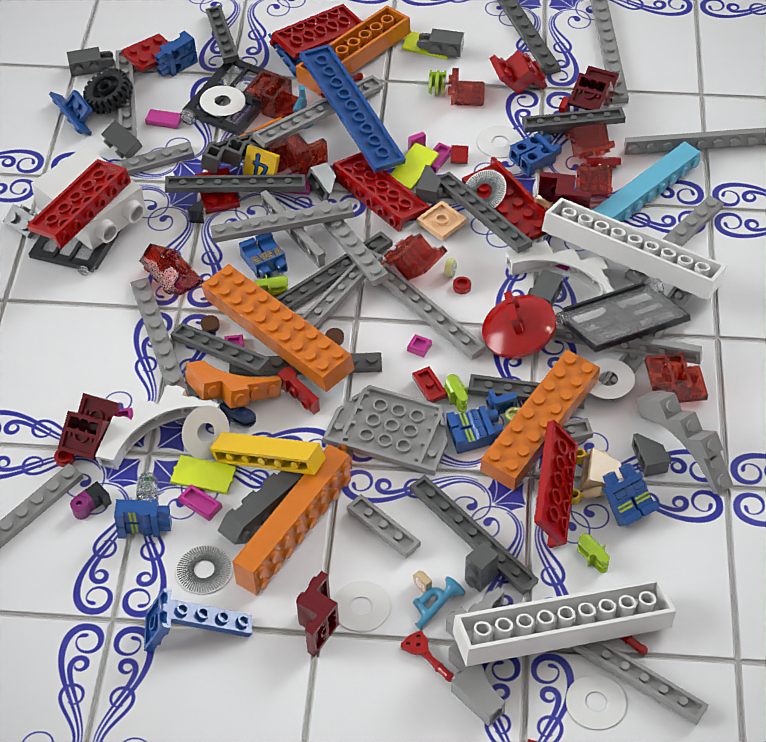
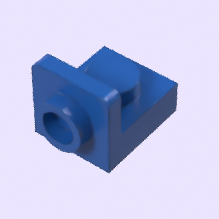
M491 389L488 390L486 404L488 409H496L498 415L505 413L510 407H517V396L515 392L496 397Z

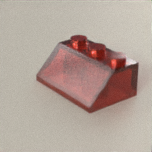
M150 243L139 260L144 266V270L149 272L153 276V280L163 287V291L169 295H182L204 282L175 249Z

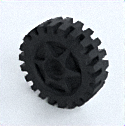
M110 68L108 72L103 70L102 74L100 72L97 73V77L93 76L91 78L92 81H88V85L84 87L83 98L93 109V112L97 114H105V112L108 114L111 113V110L113 112L116 111L117 107H122V103H127L126 99H130V94L133 93L130 79L124 71L114 68V70Z

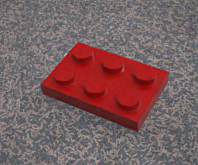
M156 34L122 49L121 55L138 70L144 72L160 65L156 62L154 55L160 52L159 46L165 45L169 41L162 35Z
M229 167L219 169L217 174L207 171L195 174V176L231 174ZM237 192L200 193L206 214L240 207Z

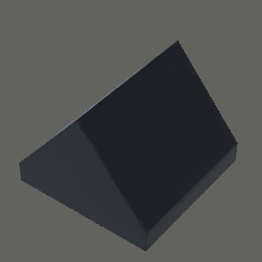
M200 200L187 209L190 223L204 224L203 202Z

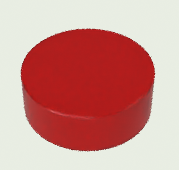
M457 277L453 281V290L458 294H467L471 290L470 279L467 277Z
M58 449L54 454V459L58 466L65 467L68 463L71 465L74 463L75 455Z

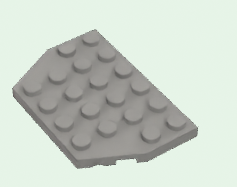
M371 385L365 387L361 393L354 395L346 405H341L336 409L322 438L325 444L435 476L448 446L442 405Z

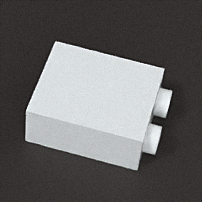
M84 146L31 182L37 208L42 211L97 159L106 160L87 146ZM131 179V183L75 237L91 250H94L103 242L108 243L112 241L118 231L128 224L138 222L146 212L142 187Z

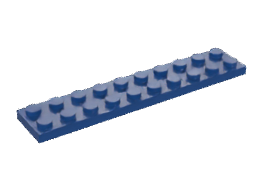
M330 44L300 52V59L374 173L405 164L406 158Z

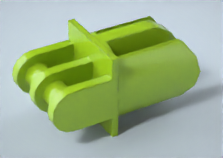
M430 70L429 94L432 95V86H434L435 95H438L439 87H441V95H444L446 70L444 72H439V70L432 72Z
M265 275V279L254 281V283L272 296L281 295L289 290L287 276L267 278V275Z
M450 374L446 377L444 389L449 397V404H455L458 411L464 413L467 411L468 386L464 387L457 375Z
M582 534L578 540L577 551L587 560V567L593 565L600 573L607 572L610 556L605 552L606 545L600 546L590 534Z

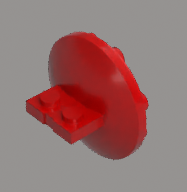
M511 291L505 292V300L493 307L483 322L482 336L486 346L491 352L500 357L515 360L539 353L550 342L556 330L557 320L552 306L537 296L518 295L513 297Z

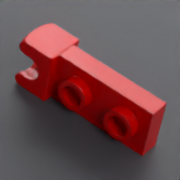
M286 367L278 372L277 376L282 379L281 389L284 392H289L293 398H297L302 406L313 414L320 411L319 398L297 379V373L294 370Z

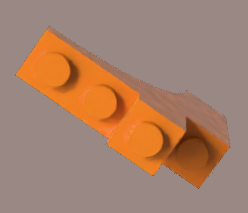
M204 360L186 363L185 380L202 400L221 398L231 409L248 406L249 401L280 397L282 379L279 376L248 377L235 375L216 369Z

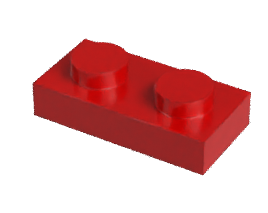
M584 158V165L589 166V169H599V166H606V168L612 169L616 168V165H621V158Z
M430 366L412 373L413 380L428 402L436 403L447 398L446 390Z

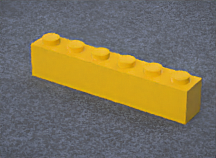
M221 432L210 447L214 458L219 463L311 475L316 474L326 459L320 444L316 442Z

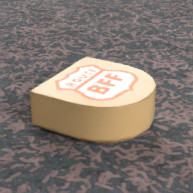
M420 570L413 574V580L423 594L429 588H432V580L426 573Z

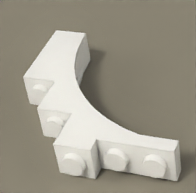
M547 240L532 244V247L520 253L515 252L513 249L506 251L505 264L512 276L522 273L542 272L545 269L577 280L591 288L599 296L615 291V289H612L607 277L609 265L602 256L582 260L574 248L554 252L553 247L549 246ZM562 264L570 268L568 271L555 267V265Z
M167 385L159 404L153 401L146 402L140 400L132 420L125 416H113L95 457L100 466L118 470L128 451L137 441L153 429L174 420L187 418L198 407L209 405L220 409V406L212 400L204 401L194 396L188 397L186 390L180 386Z

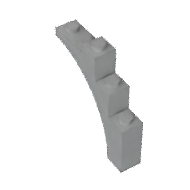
M649 391L635 399L642 418L650 419L666 428L690 452L705 475L713 494H720L733 486L720 452L724 449L717 431L703 430L696 412L682 411L675 393Z
M497 587L495 590L487 592L483 600L478 604H473L468 612L463 607L456 612L452 611L446 618V631L455 639L453 635L455 615L500 607L504 602V591ZM455 641L449 647L448 661L459 672L451 680V692L489 727L505 713L506 702L493 689L486 677L482 664L466 667Z

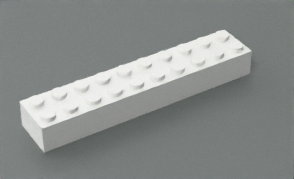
M560 198L545 213L542 231L549 235L561 238L565 242L573 243L599 256H604L615 263L623 264L649 277H654L665 284L673 285L701 299L708 300L722 283L727 265L564 198Z
M658 578L455 615L453 635L467 667L672 628L676 609Z

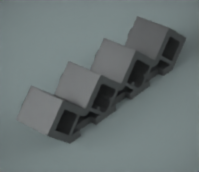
M258 130L247 132L246 135L240 137L236 135L224 138V141L217 143L215 141L209 142L202 154L200 168L217 174L222 162L239 168L244 156L246 157L247 146L250 144L282 156L288 145L289 136L265 148L252 138L253 133Z
M287 471L271 474L262 482L263 487L260 490L250 492L241 500L242 505L236 510L232 508L226 513L217 531L234 545L246 544L251 539L255 526H262L304 474Z

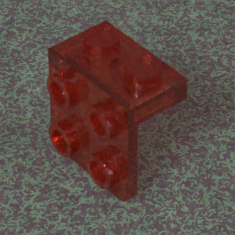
M452 68V75H449L448 85H451L448 86V96H451V105L483 106L485 83L483 81H459V68Z

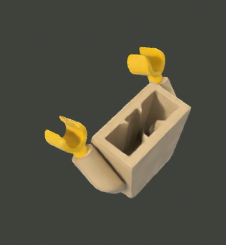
M592 448L586 453L584 449H578L576 464H583L580 489L583 492L573 489L572 497H577L572 498L571 504L578 505L581 502V498L586 500L606 496L602 490L606 486L603 475L615 471L618 479L622 478L619 471L620 462L613 459L604 450L599 451Z

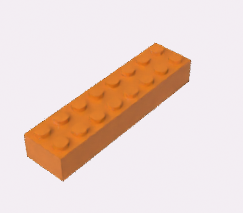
M386 5L329 44L348 73L352 74L411 33L410 17ZM301 62L296 65L297 82L319 95L323 94L304 63Z
M566 349L483 455L480 472L515 491L543 454L547 422L555 420L563 428V425L569 420L597 383L600 367Z
M330 444L323 451L326 459L316 474H304L232 561L237 585L255 595L267 587L269 579L273 574L275 575L279 572L281 564L285 559L291 557L293 549L297 544L303 542L306 533L315 527L318 518L327 512L330 503L339 497L340 491L344 486L349 485L351 481L349 454Z

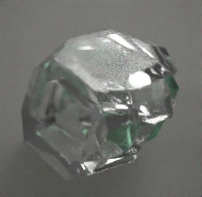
M146 472L139 476L136 489L138 500L152 502V499H159L158 479L153 473Z

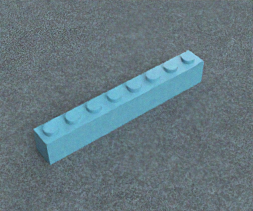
M684 141L593 209V211L620 222L629 219L634 212L639 211L658 194H662L667 187L674 185L679 178L684 177L692 168H696L700 163L701 151Z

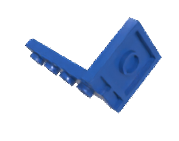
M163 588L145 613L144 651L152 653L161 644L164 636L168 635L171 623L243 637H250L252 635L251 614L171 599L172 590Z

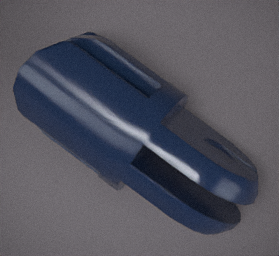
M224 401L220 403V409L226 415L228 421L244 428H250L256 423V415L252 410L244 406L230 409Z

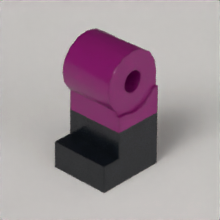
M96 481L74 497L70 502V507L74 517L81 520L90 516L91 512L99 506L103 505L106 508L112 502L109 493Z

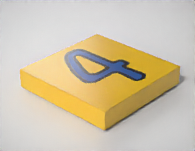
M251 144L248 145L243 175H277L280 155Z

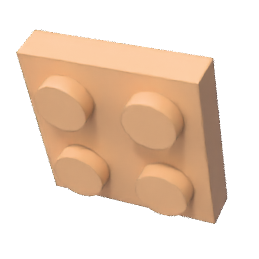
M440 201L417 218L418 225L441 241H444L467 223L465 216L443 201Z

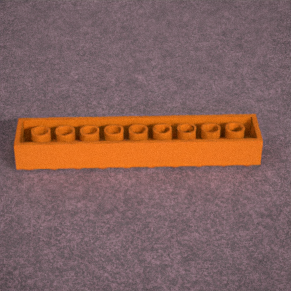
M230 264L201 284L205 299L325 392L329 391L355 370L352 355Z

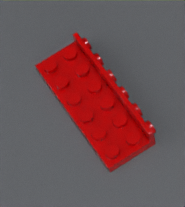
M341 4L274 31L271 35L270 45L273 47L279 44L295 59L300 56L302 51L328 45L361 23L362 20L344 4Z
M361 152L333 163L332 169L336 175L335 181L398 232L402 231L403 223L421 216L430 209L428 204L385 170L374 173Z
M495 157L491 158L489 166L462 178V182L466 184L470 177L480 171L494 170L499 172L506 181V193L503 200L494 209L532 241L548 234L542 231L547 210L534 201L532 193L528 192L522 183L518 182L513 174L503 166L502 162L498 161ZM482 184L477 188L476 194L485 199L490 196L492 187L489 184Z
M97 159L26 225L28 230L55 240L58 248L62 249L131 183L127 169Z
M555 420L547 422L534 523L548 535L547 546L549 548L567 544L578 443Z

